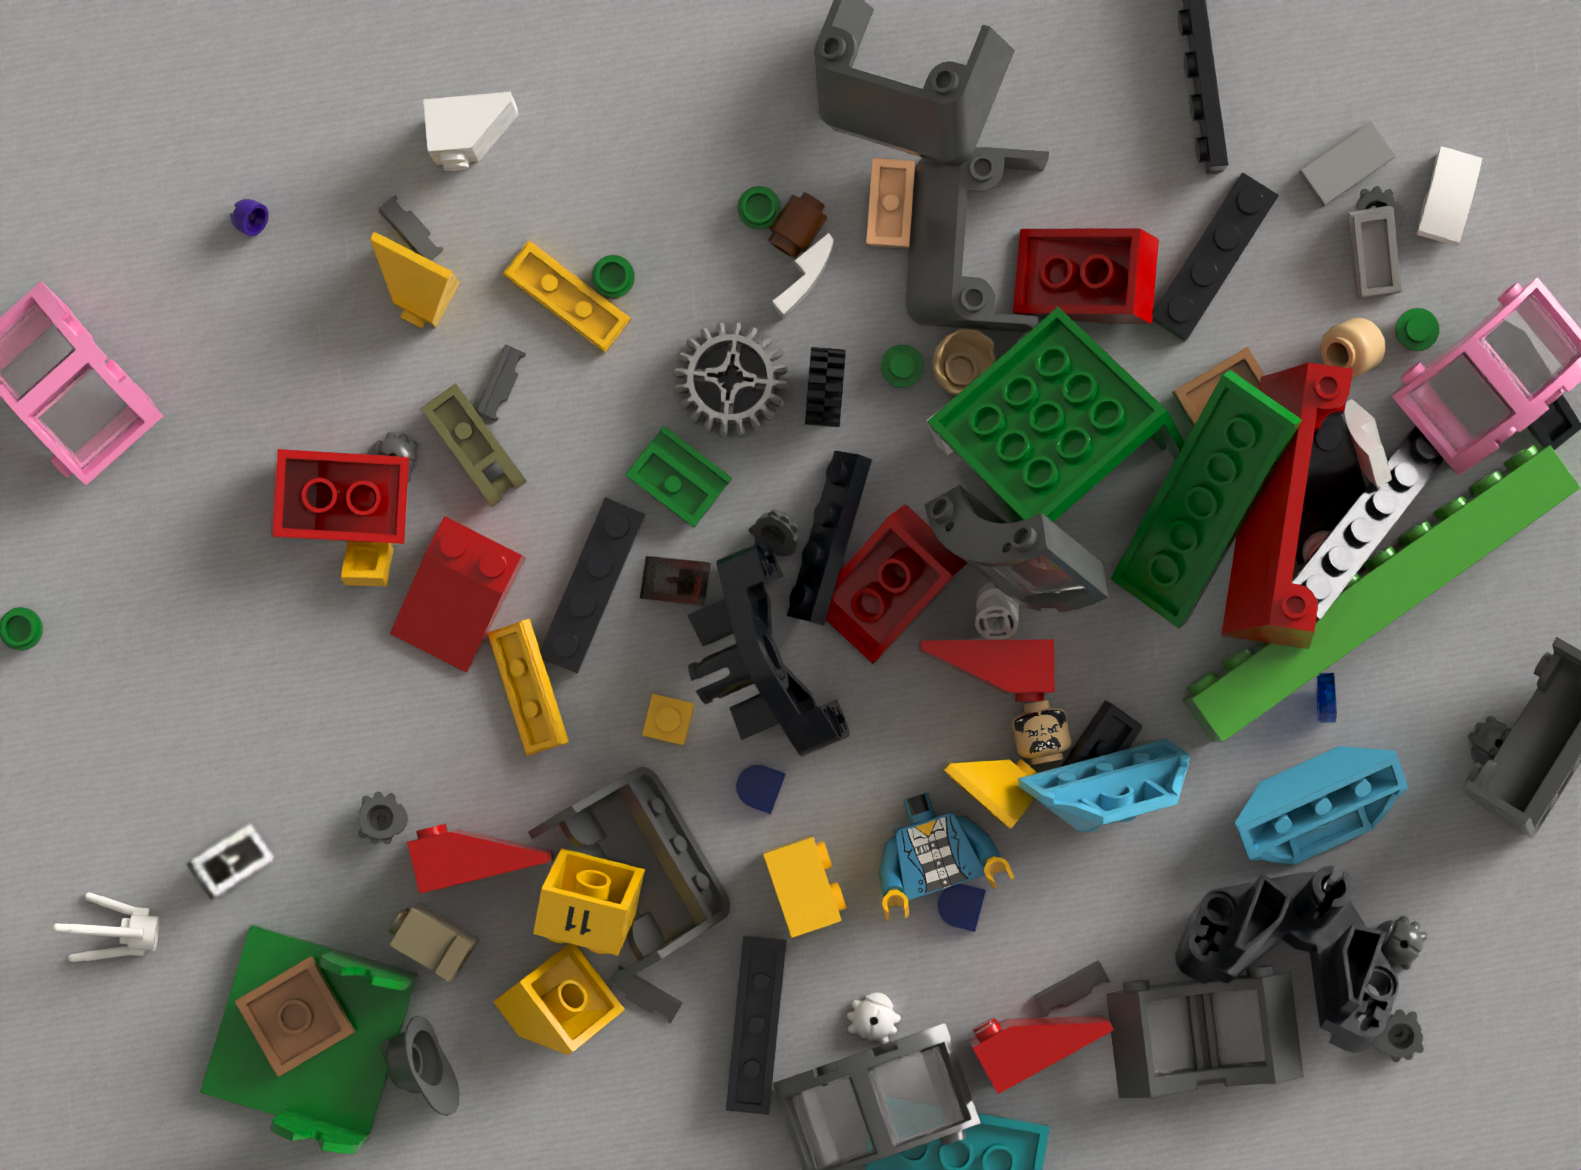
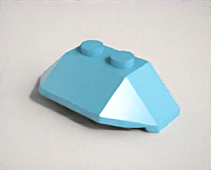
M1162 739L1018 778V787L1078 832H1093L1099 826L1113 822L1132 821L1138 815L1178 804L1190 763V754L1167 739Z
M1338 746L1259 782L1237 818L1235 825L1249 860L1259 861L1262 859L1273 863L1296 865L1373 830L1392 808L1397 797L1405 793L1408 785L1398 755L1394 750Z

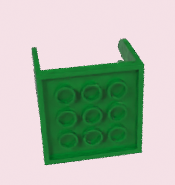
M1059 307L1053 310L927 421L932 430L986 484L1011 523L1032 518L1040 513L1054 522L1150 437L1162 451L1167 448L1175 460L1185 443L1167 409ZM1045 555L1039 556L1040 559L1044 557L1049 565H1056Z
M250 925L200 1093L277 1115L272 1119L270 1130L290 1141L310 1138L317 1140L323 1151L342 1154L356 1153L369 1140L389 1074L381 1043L387 1038L401 1033L418 973L267 928ZM313 956L356 1032L277 1077L237 1007L235 1000Z

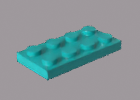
M884 1096L898 1139L945 1123L939 1105ZM977 1112L980 1124L964 1129L967 1138L942 1146L940 1139L865 1164V1170H1042L1050 1126ZM871 1136L868 1150L875 1148Z

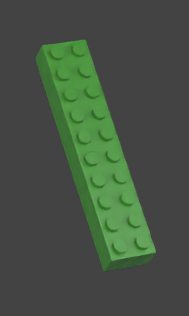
M1532 445L1527 449L1520 450L1503 462L1507 468L1506 471L1500 473L1497 470L1492 474H1486L1468 487L1472 495L1466 499L1463 495L1456 499L1453 498L1435 510L1433 514L1437 519L1429 524L1426 520L1421 524L1417 523L1398 537L1402 543L1395 549L1392 546L1386 549L1382 548L1371 555L1364 562V566L1367 569L1359 575L1358 573L1354 575L1326 613L1316 623L1309 649L1260 642L1261 644L1253 650L1249 646L1245 649L1241 648L1222 661L1226 669L1218 675H1215L1213 672L1208 674L1207 672L1188 685L1186 688L1191 694L1182 699V701L1212 742H1224L1581 489L1551 445L1538 450Z

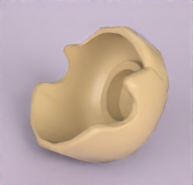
M960 328L945 336L936 346L932 357V369L938 385L945 392L956 397L996 361L994 354L995 344L992 339L978 329Z

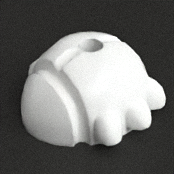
M875 992L866 995L864 1000L852 1001L851 1005L854 1011L847 1014V1019L852 1021V1024L848 1026V1032L857 1034L863 1039L867 1038L868 1041H878L881 1044L888 1043V1035H895L897 1033L894 1024L901 1020L900 1015L892 1010L894 1006L891 1000L885 994ZM876 1017L878 1019L877 1024L872 1025L869 1022L870 1018Z

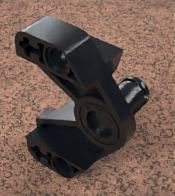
M756 542L718 559L716 565L725 598L687 616L703 647L733 634L736 644L706 656L698 663L693 662L688 665L691 681L700 679L725 667L729 669L730 673L727 677L695 690L701 701L707 705L712 703L715 698L721 699L755 684L760 694L729 707L741 740L780 724L801 757L849 737L848 724L837 699L817 707L811 692L783 663L780 652L772 637L771 599L764 585L783 577V574L767 542Z
M1334 866L1323 867L1316 873H1297L1271 879L1262 873L1255 882L1214 889L1208 892L1191 913L1176 950L1175 960L1181 972L1203 984H1206L1211 977L1229 984L1283 940L1297 950L1310 953L1319 1026L1321 1029L1332 1033L1329 1043L1345 1051L1357 1053L1367 1049L1382 1034L1398 993L1399 981L1380 950L1386 931L1365 926L1351 903L1355 888L1353 880L1347 872L1344 871L1342 876L1336 881L1330 879L1335 869ZM1208 909L1218 913L1221 921L1212 918L1208 913ZM1201 940H1206L1207 943L1204 945L1203 950L1200 954V946L1198 945V943ZM1368 984L1376 988L1379 996L1370 992L1367 987ZM1361 1015H1366V1017L1362 1020L1360 1025V1021L1358 1020V1018Z

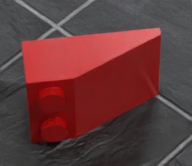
M1141 228L1020 229L1013 314L1045 318L1059 307L1072 320L1107 324H1152L1159 239Z
M277 449L275 451L270 537L404 544L409 457Z
M904 504L888 516L839 572L826 621L874 664L968 563L949 551L937 539L931 527L907 504Z
M444 516L422 559L390 634L467 673L526 557Z
M1054 639L922 640L918 643L919 652L1005 694L1015 693V702L1044 701V693L1055 692Z
M446 823L417 830L418 839L407 842L419 894L548 863L554 859L552 850L460 829L448 832Z
M1103 1015L1005 1019L1001 1022H998L994 1017L972 1029L975 1036L968 1041L997 1094H1000L1112 1032L1114 1029Z

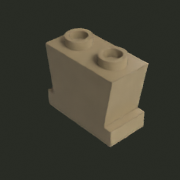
M422 903L411 909L408 907L405 910L402 909L388 931L394 935L389 946L430 969L448 982L458 976L480 940Z

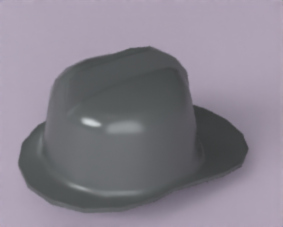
M415 1016L410 1019L405 1032L387 1038L381 1043L388 1073L392 1082L398 1088L411 1093H422L433 1110L438 1114L449 1116L455 1113L459 1106L460 1092L456 1076L439 1045L432 1025L426 1018Z

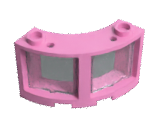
M1538 278L1523 287L1516 282L1507 288L1497 298L1501 304L1463 338L1426 366L1418 362L1409 368L1400 377L1404 384L1392 395V398L1457 475H1460L1499 449L1498 444L1503 443L1516 431L1519 433L1549 410L1548 405L1558 399L1564 391L1569 392L1581 381V329Z
M40 281L0 317V396L55 455L50 459L54 466L66 478L74 474L85 485H88L157 423L163 415L150 397L112 358L104 363L108 357L94 343L93 336L76 318L69 307Z

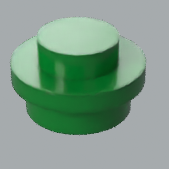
M751 187L739 198L738 215L746 226L756 230L766 229L772 226L780 214V201L777 195L767 187Z
M608 255L601 258L594 265L592 283L597 292L602 296L613 299L620 298L626 295L633 287L635 273L632 265L625 258L618 255Z
M1413 308L1404 312L1399 317L1395 327L1399 343L1411 351H1423L1430 348L1436 342L1440 330L1436 317L1430 311L1423 308Z
M909 345L893 346L886 351L882 358L881 373L884 379L894 387H910L917 383L923 374V358L915 348Z
M24 607L13 608L6 612L0 620V638L11 649L20 651L31 649L38 644L42 637V620L31 609Z

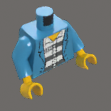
M928 792L903 800L911 824L894 830L895 837L890 838L885 843L879 867V877L884 897L882 900L883 916L887 921H890L889 909L893 906L902 907L905 918H908V900L981 876H986L990 886L996 889L998 887L993 877L1000 871L1007 872L1011 881L1014 879L1009 863L1001 857L990 835L969 817L955 816L952 811L935 816Z

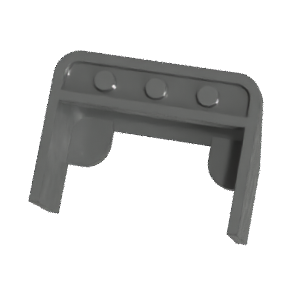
M833 0L814 50L818 108L821 119L835 131L944 165L958 166L965 163L974 153L1015 50L990 26L982 25L967 64L963 65L953 61H946L936 65L930 71L924 87L921 89L852 68L874 9L864 0Z
M977 147L972 156L965 163L958 166H948L925 158L918 162L914 174L906 291V310L913 321L925 326L1026 332L1032 330L1038 324V316L994 313L995 293L991 285L978 277L962 276L967 191L984 192L995 188L1003 177L1004 169L1044 171L1048 162L1049 151Z
M1556 637L1552 644L1553 655L1546 652L1537 664L1534 674L1539 677L1537 689L1493 760H1488L1485 765L1478 762L1471 770L1463 787L1470 799L1531 839L1543 825L1581 763V650Z
M646 767L636 768L528 831L530 837L534 839L559 824L564 835L573 845L579 848H587L597 842L607 860L645 869L637 907L640 918L632 922L627 934L629 946L635 954L637 961L612 976L616 984L665 958L725 919L729 914L730 901L726 891L660 778Z

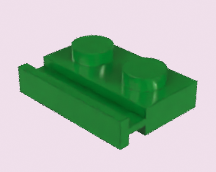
M664 425L625 474L627 478L692 528L697 526L732 480V477Z

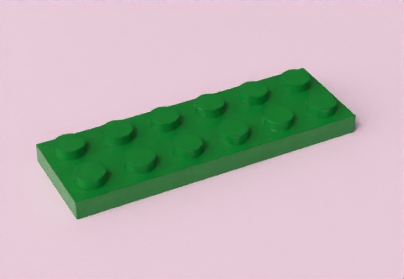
M1231 370L1222 374L1110 579L1177 628L1185 625L1301 424L1302 419Z

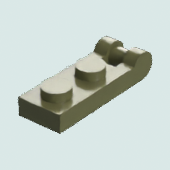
M456 383L420 408L492 507L503 500L502 494L512 487L518 489L527 482ZM497 462L504 473L490 482L483 472Z

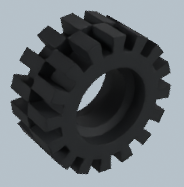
M811 347L805 425L840 427L846 350Z

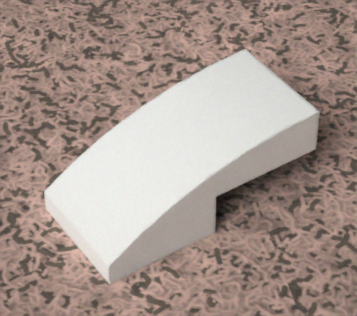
M1440 147L1436 155L1429 190L1423 201L1416 235L1453 246L1459 245L1472 203L1482 158L1446 147Z
M829 233L795 260V267L803 276L772 301V306L783 319L806 298L823 273L834 245V239Z
M1354 400L1347 401L1344 412L1359 465L1367 478L1378 488L1392 480L1375 418Z

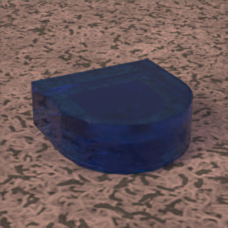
M1320 673L1317 676L1316 706L1317 719L1320 723H1336L1335 673Z
M764 765L749 766L742 771L737 780L736 788L739 798L746 805L771 814L786 773Z
M962 883L945 888L940 893L937 901V908L941 918L951 926L975 932L986 890Z

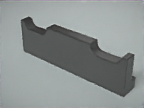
M393 196L379 208L380 214L415 253L432 261L444 249L436 247L428 238L430 231L411 210L408 212L404 211L396 202L397 196Z
M505 345L478 407V413L498 421L496 416L498 407L502 401L508 400L518 377L515 368L520 357H525L526 353Z
M1098 960L1039 992L1034 997L1044 1015L1048 1016L1050 1009L1060 1004L1066 1007L1092 993V986L1101 981L1108 983L1110 980Z
M619 965V967L617 968L615 974H617L618 972H620V971L623 970L624 968ZM635 974L617 984L612 977L607 985L608 987L616 986L625 991L626 999L648 1012L658 1011L667 1016L670 1024L682 1005L681 1001Z

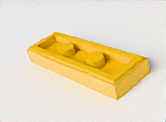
M529 240L503 272L504 277L605 354L631 321L629 316Z
M530 619L488 632L487 635L526 756L569 743Z

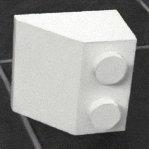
M511 92L423 99L428 153L436 165H443V170L445 171L465 170L469 168L470 162H479L518 116L517 105Z

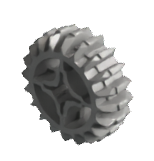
M720 321L716 323L718 336L711 337L709 330L703 327L700 329V333L705 341L700 345L692 337L687 339V345L694 351L692 356L685 352H678L677 359L688 365L686 369H673L672 374L674 377L685 379V383L673 386L674 394L688 393L689 397L683 399L678 405L681 410H686L694 405L696 410L689 417V421L692 424L698 422L702 416L707 418L703 427L704 432L710 433L716 422L721 424L720 437H727L728 425H736L738 437H744L745 429L743 423L750 421L752 429L758 432L761 430L760 422L756 418L759 414H762L768 421H772L775 418L773 412L767 408L768 404L771 403L776 407L783 406L784 400L774 395V390H788V382L776 380V376L784 375L788 372V366L784 364L773 365V362L778 360L783 355V352L780 348L774 349L769 353L766 352L765 349L772 342L770 335L764 336L759 343L754 341L758 333V327L752 325L748 330L747 336L740 335L742 329L741 322L734 321L733 334H725V325ZM728 345L726 359L721 366L697 369L701 360L709 352L718 347ZM741 347L750 350L761 360L767 377L756 376V374L746 372L741 367ZM734 358V369L737 370V377L742 375L744 381L734 384L733 390L730 393V399L727 401V389H724L725 383L719 384L718 378L719 376L727 375L728 369L731 368V360ZM695 382L705 383V385L716 387L720 391V412L709 408L703 403L695 390ZM755 389L765 390L760 400L753 407L744 412L733 414L735 400L740 393L749 390L755 391Z

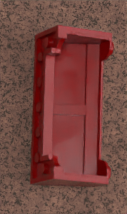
M1308 362L1260 377L1259 390L1302 419V422L1236 536L1221 636L1304 649L1310 648L1315 632L1318 602L1316 596L1309 588L1292 583L1314 432L1319 433L1322 422L1328 416L1334 413L1344 415L1346 400L1351 388L1353 369Z

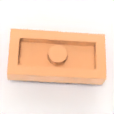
M872 158L866 246L909 249L915 161Z

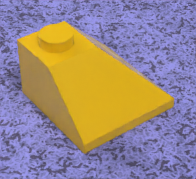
M373 232L370 241L392 301L398 309L402 310L400 318L420 329H423L426 323L437 328L460 283L452 271Z
M1010 759L946 763L941 768L947 776L1009 829L1015 825L1034 800V798L1018 787V778L1037 773L1022 759L1016 764Z
M570 943L493 1001L519 1037L565 1055L571 1054L625 1010L578 946Z

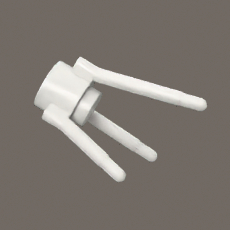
M88 892L85 894L87 901L129 915L131 918H123L121 927L59 923L54 924L52 927L54 932L120 937V944H128V946L70 954L68 956L70 962L91 961L127 955L145 956L146 951L156 950L159 934V917L149 916L150 908L133 907Z

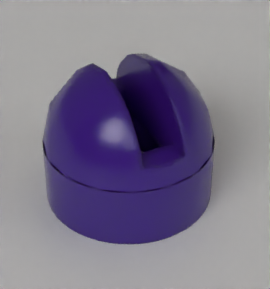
M242 199L236 202L233 214L230 213L232 225L238 231L248 236H256L261 233L269 218L267 207L252 199Z

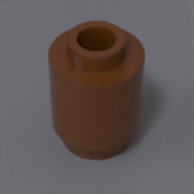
M803 192L800 198L791 195L770 227L772 234L767 241L784 254L797 259L801 251L806 252L828 219L822 213L825 205Z

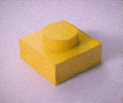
M347 541L341 572V579L344 585L387 587L394 550L391 543Z
M652 693L642 735L685 746L695 704Z

